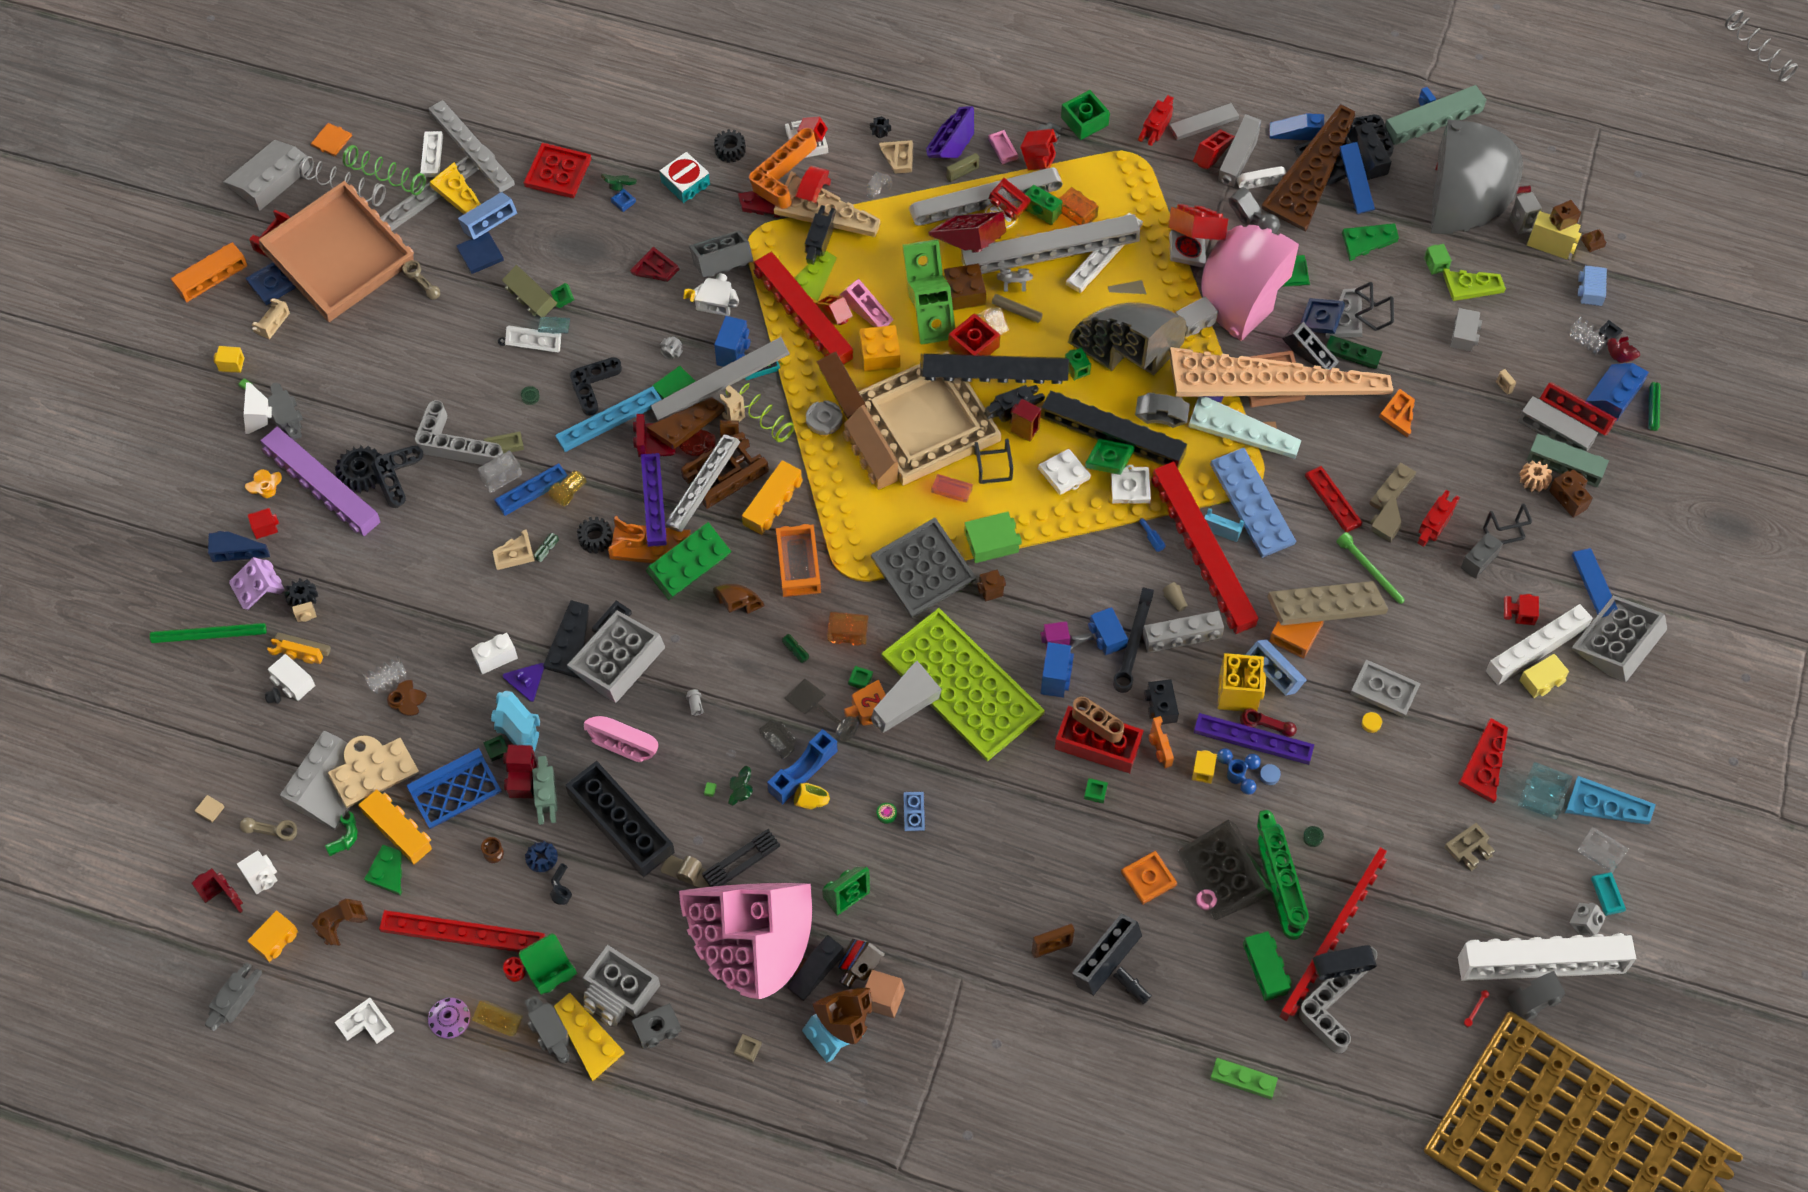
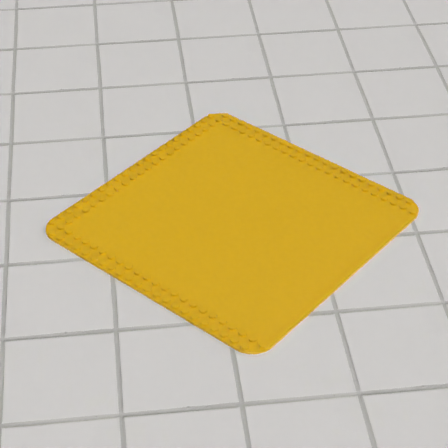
M1120 150L1051 164L1050 168L1057 169L1063 185L1060 189L1049 193L1063 201L1062 214L1050 225L1025 210L1018 217L1017 225L1006 230V233L1000 239H996L995 242L1122 217L1128 213L1135 214L1138 219L1143 221V225L1140 227V242L1125 244L1081 293L1067 286L1066 281L1093 251L1008 268L1011 271H1018L1021 268L1029 269L1033 279L1026 281V291H1022V283L1011 282L1008 283V291L1004 292V281L997 279V274L1000 273V270L984 273L982 277L986 288V305L953 310L955 329L975 313L1000 334V347L991 356L1065 358L1066 353L1077 349L1068 343L1071 331L1083 319L1102 308L1114 304L1135 302L1160 306L1176 313V311L1202 297L1190 265L1170 261L1169 233L1173 229L1168 228L1170 213L1153 168L1141 156ZM1024 169L853 204L854 208L860 211L864 210L880 219V226L875 237L833 228L826 251L837 257L818 301L828 295L839 296L849 285L859 279L894 319L888 326L896 325L900 367L864 371L860 345V329L872 328L874 326L851 308L850 311L853 316L848 319L847 323L843 325L833 324L853 348V360L844 364V367L858 391L920 364L921 353L943 354L949 352V354H957L948 347V340L920 344L916 309L908 294L902 245L936 240V238L929 236L928 232L948 219L919 226L915 225L909 211L910 205L918 201L1000 181L1004 177L1008 179L1036 172L1039 169L1029 171ZM1019 201L1010 202L1016 208L1022 204ZM985 209L979 210V211H975V212H971V213H967V214L984 213V210H985ZM789 217L764 223L750 235L748 241L753 262H749V267L770 342L781 337L790 353L778 360L780 365L778 372L832 564L842 575L862 582L885 579L872 560L871 554L933 518L937 519L966 561L973 559L964 532L965 522L1004 512H1009L1010 518L1015 520V532L1020 534L1022 541L1019 549L1136 523L1142 518L1150 520L1169 515L1168 507L1160 499V492L1151 482L1154 469L1163 465L1132 453L1127 465L1149 467L1150 503H1112L1111 473L1088 469L1085 465L1098 440L1041 417L1040 428L1030 442L1011 432V420L1002 422L999 417L992 418L1001 432V441L980 451L1005 449V439H1009L1013 462V479L1011 481L980 484L977 456L973 453L908 484L902 485L898 479L897 482L878 490L875 484H871L867 470H863L861 467L859 456L854 455L850 441L847 442L844 438V423L847 421V418L842 409V424L834 433L820 435L809 429L806 423V412L812 404L818 401L819 403L830 401L840 407L816 362L824 358V355L816 350L812 340L806 338L802 328L796 326L793 317L786 314L783 305L776 302L773 293L765 288L763 281L758 279L753 271L755 269L754 261L772 251L795 278L808 265L805 241L812 223ZM939 240L944 276V269L963 266L960 248ZM921 256L918 259L920 265H924L927 262L926 256ZM1142 280L1146 294L1109 292L1108 286ZM995 294H998L1041 312L1042 319L1037 323L992 304V299ZM935 319L932 321L931 326L937 328L940 326L941 321ZM1213 326L1205 327L1195 335L1185 336L1184 343L1180 347L1193 350L1196 353H1204L1205 351L1211 352V355L1221 356L1223 354ZM1086 355L1091 363L1090 375L1074 381L1068 372V381H1062V384H1051V380H1045L1044 384L1033 383V380H1026V383H1015V379H1008V383L997 382V379H990V382H979V378H972V382H968L984 408L994 402L995 396L1027 385V387L1037 385L1039 390L1034 395L1043 393L1045 400L1050 390L1059 392L1066 397L1077 399L1089 406H1095L1102 411L1113 413L1117 417L1128 419L1140 426H1146L1153 431L1182 440L1184 443H1187V450L1178 470L1199 508L1231 502L1210 465L1211 460L1245 448L1261 479L1263 480L1264 461L1259 448L1188 427L1199 396L1181 397L1190 404L1187 423L1174 428L1162 423L1146 424L1135 416L1139 396L1146 395L1147 393L1176 396L1170 359L1154 376L1125 357L1111 371ZM1239 396L1223 397L1221 404L1246 415ZM1045 400L1036 404L1035 406L1042 408ZM1070 449L1090 473L1091 477L1088 481L1080 484L1076 490L1071 489L1059 495L1038 467L1039 464ZM1007 452L980 455L983 470L982 480L1009 477L1010 467Z

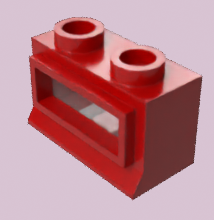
M1005 177L992 190L988 198L992 205L1001 208L1007 217L1013 218L1015 221L1026 210L1031 201L1027 195Z

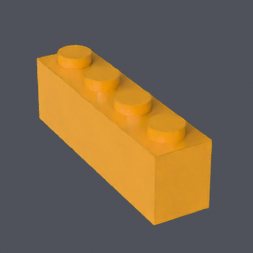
M782 460L743 513V525L763 535L765 530H769L775 516H779L782 512L785 502L790 501L795 488L800 487L803 480L801 470Z
M376 789L359 804L361 812L413 865L416 864L432 850L430 837L424 831L420 833L417 830V824L411 818L407 820L404 817V811L398 805L394 807L391 804V798L385 792L381 794Z

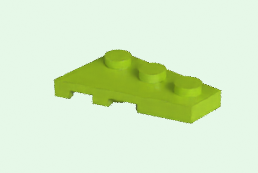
M828 251L825 252L824 256H817L814 265L808 264L795 277V280L805 292L816 301L819 300L837 259Z
M1445 268L1442 272L1453 301L1504 293L1506 289L1501 274L1484 272L1473 274L1467 273L1465 270L1453 272Z

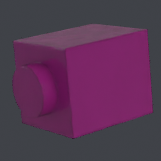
M1067 621L1044 624L1040 637L1041 642L1045 643L1046 650L1048 642L1064 645L1070 644Z

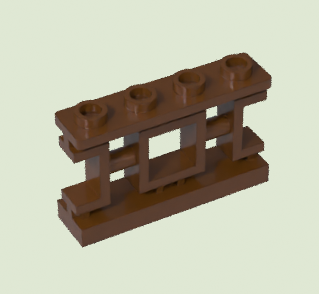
M743 432L731 436L740 441L736 448L740 455L735 458L730 457L728 463L732 466L733 470L722 477L718 475L715 480L718 485L710 488L703 498L702 502L706 509L769 472L768 461L764 457L762 458L758 454L751 458L745 450L750 447V443L745 438ZM714 449L701 454L699 458L686 463L681 468L682 478L688 484L694 481ZM746 461L749 466L742 470L739 464Z

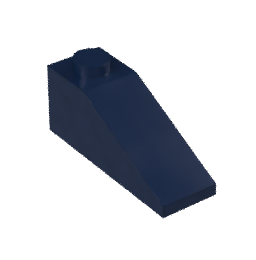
M217 531L209 533L208 554L212 562L270 557L266 544L231 532Z

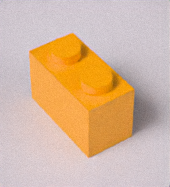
M276 910L247 941L252 949L270 962L281 954L282 949L287 943H291L296 938L298 930L291 921Z

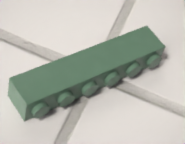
M1474 85L1387 119L1385 126L1394 145L1405 143L1409 139L1420 137L1427 132L1435 131L1445 126L1448 119L1463 120L1473 114H1479L1483 111L1487 99L1478 87Z

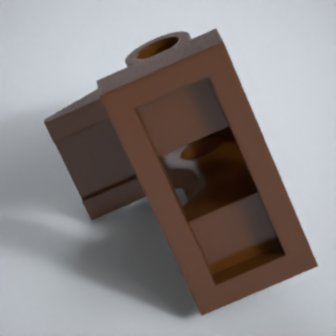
M345 898L339 901L338 905L320 913L312 925L316 928L315 933L322 939H326L324 941L326 945L340 946L341 944L336 932L339 923L343 920L362 923L368 920L361 901Z

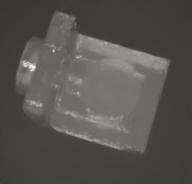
M876 171L867 185L866 197L873 199L876 194L880 193L882 188L890 191L892 188V178Z

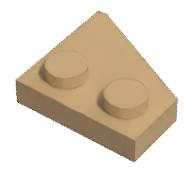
M912 140L879 143L881 151L895 174L912 172Z
M527 529L521 532L522 535L517 539L513 540L511 538L503 546L493 551L497 570L534 561Z

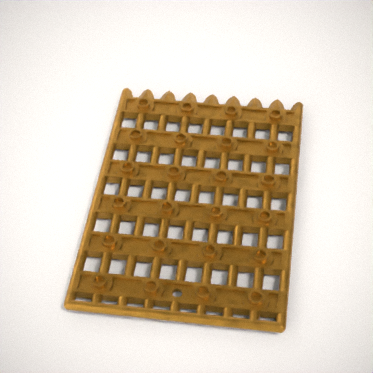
M1511 1011L1506 1013L1424 1148L1426 1155L1484 1192H1500L1497 1189L1502 1180L1522 1192H1549L1551 1186L1559 1192H1613L1605 1187L1610 1176L1629 1188L1627 1192H1654L1659 1183L1673 1192H1724L1721 1185L1714 1179L1715 1176L1726 1180L1734 1177V1172L1724 1160L1727 1159L1734 1162H1741L1743 1160V1155ZM1511 1022H1514L1517 1026L1511 1034L1506 1030ZM1535 1037L1554 1047L1549 1057L1531 1047ZM1501 1038L1507 1041L1502 1051L1496 1048ZM1526 1053L1544 1064L1539 1074L1520 1063ZM1491 1055L1497 1058L1492 1067L1486 1064ZM1573 1060L1592 1071L1587 1081L1568 1070ZM1516 1070L1535 1081L1529 1091L1511 1080ZM1481 1071L1487 1074L1482 1084L1476 1081ZM1563 1077L1582 1088L1577 1098L1558 1086ZM1611 1083L1630 1094L1625 1104L1606 1093ZM1505 1087L1524 1098L1519 1108L1500 1097ZM1472 1088L1477 1092L1470 1101L1466 1096ZM1485 1091H1490L1492 1097H1487ZM1553 1094L1572 1105L1567 1115L1548 1103ZM1601 1100L1620 1111L1615 1121L1596 1110ZM1495 1104L1514 1115L1509 1125L1490 1114ZM1462 1105L1466 1110L1462 1117L1459 1118L1455 1114ZM1649 1107L1668 1118L1663 1128L1644 1117ZM1543 1111L1562 1122L1557 1132L1538 1120ZM1591 1118L1610 1128L1605 1139L1586 1127ZM1485 1121L1504 1132L1499 1142L1480 1131ZM1450 1122L1456 1125L1451 1135L1445 1133ZM1640 1124L1658 1135L1654 1145L1635 1135ZM1533 1128L1552 1139L1547 1149L1528 1138ZM1688 1131L1707 1142L1702 1152L1683 1141ZM1581 1135H1584L1600 1146L1595 1156L1576 1144ZM1475 1138L1494 1149L1489 1159L1469 1148ZM1441 1139L1445 1142V1145L1439 1153L1435 1150V1147ZM1629 1142L1634 1143L1649 1153L1644 1162L1625 1152ZM1523 1145L1542 1156L1537 1166L1518 1155ZM1678 1148L1697 1159L1692 1170L1673 1158ZM1571 1152L1590 1163L1585 1173L1566 1162ZM1464 1156L1483 1166L1478 1177L1459 1166ZM1620 1159L1639 1170L1634 1180L1615 1169ZM1513 1162L1532 1174L1526 1184L1508 1173ZM1668 1166L1687 1177L1682 1187L1663 1176ZM1561 1169L1580 1180L1575 1191L1556 1179Z

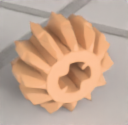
M1532 460L1529 464L1526 463L1523 466L1519 475L1521 477L1520 483L1524 484V489L1529 487L1531 492L1534 489L1540 492L1542 489L1546 490L1549 483L1552 481V470L1547 469V464L1541 465V461L1536 464Z

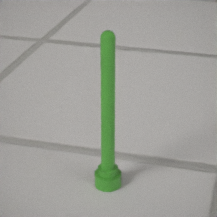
M1348 532L1342 534L1336 543L1341 548L1348 549L1399 604H1402L1404 602L1402 595L1353 544V537Z

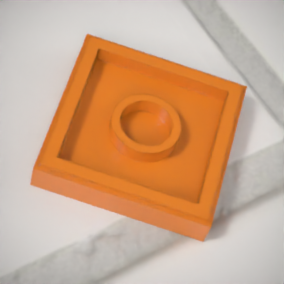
M1156 850L1121 869L1122 875L1142 904L1177 886V881Z

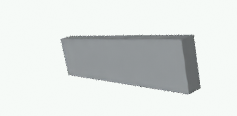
M1232 103L1172 123L1169 129L1176 140H1180L1238 120L1239 114Z

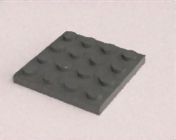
M936 518L929 520L871 554L872 560L911 618L976 581V576Z

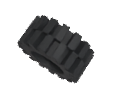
M730 129L727 130V133L721 131L722 135L718 133L714 139L717 158H721L723 162L726 159L727 163H730V160H733V162H736V159L738 161L741 160V156L744 157V153H746L744 136L740 132L736 134V130L730 132ZM726 144L737 145L730 149L724 147Z
M589 517L588 522L586 519L583 520V524L580 523L579 528H577L579 544L583 550L586 551L588 549V553H592V550H594L595 554L598 553L597 550L603 552L604 547L608 549L609 544L612 543L611 527L603 518L599 521V517H595V520ZM592 531H600L602 533V536L598 539L588 538V534Z

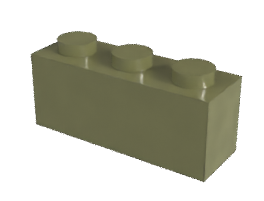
M515 265L502 279L507 285L505 289L512 295L516 293L518 295L516 299L523 306L527 304L529 306L527 310L534 316L538 314L541 318H544L557 304L518 265Z

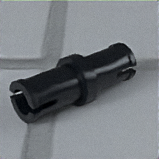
M1122 966L1116 971L1117 973H1114L1113 977L1126 988L1125 991L1131 992L1142 1005L1152 997L1139 984L1140 981L1137 978L1134 979Z

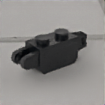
M821 205L818 214L815 213L805 241V253H807L806 260L808 264L814 265L817 256L825 255L834 228L835 208H831L829 215L825 216V206Z
M1024 385L995 396L994 402L985 408L984 415L987 419L999 417L1002 422L1011 420V410L1021 399L1036 405L1045 400V396L1043 393L1034 395L1039 390L1037 385L1030 387Z

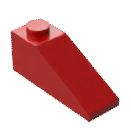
M1220 129L1199 144L1193 162L1197 163L1201 168H1210L1230 146L1235 136Z

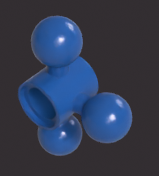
M1223 748L1217 753L1218 761L1228 765L1227 779L1234 784L1241 783L1240 788L1244 794H1253L1257 788L1256 783L1252 779H1246L1245 773L1248 768L1254 770L1260 766L1261 760L1259 756L1249 754L1244 762L1240 759L1232 760L1233 754L1229 749ZM1237 769L1241 773L1237 774L1234 773L1232 770Z

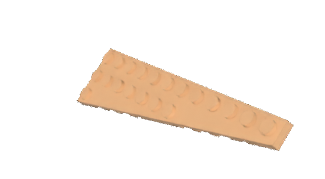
M1174 347L1169 349L1176 397L1388 395L1393 392L1391 376L1354 370L1344 372L1339 371L1338 368L1329 370L1321 369V366L1315 365L1314 367H1305L1303 364L1244 356L1235 358L1229 357V354H1222L1221 356L1211 355V352L1196 353L1190 349Z

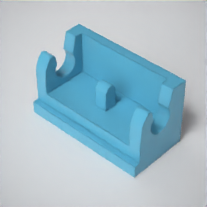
M1208 508L1207 515L1204 518L1212 533L1237 542L1244 527V521L1240 520V523H1236L1212 514V509Z

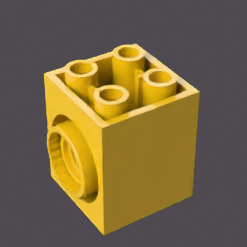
M1224 653L1219 673V710L1242 712L1246 709L1258 710L1260 700H1263L1265 693L1266 674L1263 672L1264 657Z

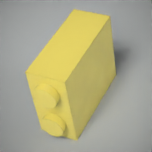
M1540 211L1527 246L1568 259L1570 253L1574 254L1577 246L1576 243H1578L1582 234L1579 233L1581 225L1575 224L1559 231L1549 219L1550 214Z

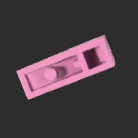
M859 279L854 281L839 295L845 298L848 306L874 327L888 326L894 320Z

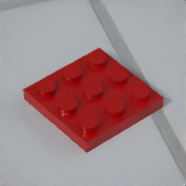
M542 143L524 180V187L574 199L591 162V154Z

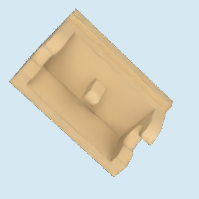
M275 298L270 300L272 302L271 307L259 323L253 322L252 324L254 326L253 332L268 339L274 335L290 314L286 302Z
M729 385L726 387L728 398L720 394V398L727 408V415L723 412L722 416L726 421L739 420L740 422L745 418L743 396Z

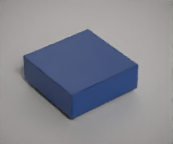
M622 189L611 198V202L624 212L636 203V199L625 189Z

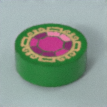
M883 803L877 808V818L880 822L889 824L895 821L897 810L893 804Z

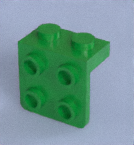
M553 933L526 947L518 954L534 986L541 995L551 992L555 986L562 982L570 981L574 975L578 974L567 958L557 936Z

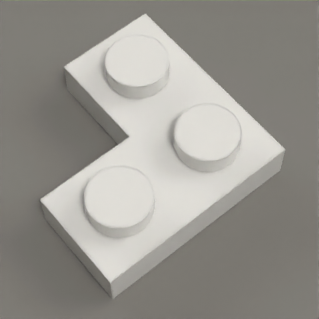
M368 998L335 1022L347 1041L365 1028L376 1044L394 1032L371 998Z

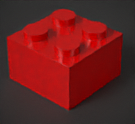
M974 313L949 333L948 347L958 355H991L1000 347V334Z

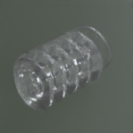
M1580 316L1570 328L1569 337H1575L1576 342L1581 341L1582 346L1587 345V350L1593 349L1592 353L1597 355L1607 346L1610 338L1605 340V333L1599 336L1600 329L1593 332L1594 325L1587 327L1589 321L1581 323L1583 317Z
M398 656L397 662L390 659V666L384 662L383 670L377 666L376 673L372 670L368 671L369 677L364 673L362 674L370 690L376 694H379L378 687L386 690V683L392 687L393 679L399 683V676L407 679L406 670Z

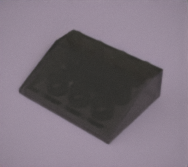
M1226 820L1178 850L1199 892H1202V898L1209 905L1208 909L1214 920L1221 919L1251 906L1274 893L1238 827L1230 820ZM1204 890H1211L1215 893L1217 902L1214 907L1210 904L1213 901V897L1210 894H1205Z

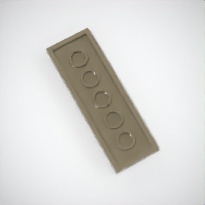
M1374 581L1272 591L1267 596L1281 625L1383 615L1388 611V607Z

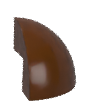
M723 584L713 588V593L720 604L724 603L729 613L744 607L747 614L764 607L761 598L755 592L742 585Z
M856 988L841 991L813 1003V1007L820 1022L833 1036L843 1042L855 1045L867 1030V1026H865L866 1016L871 1014L872 1011L870 988Z

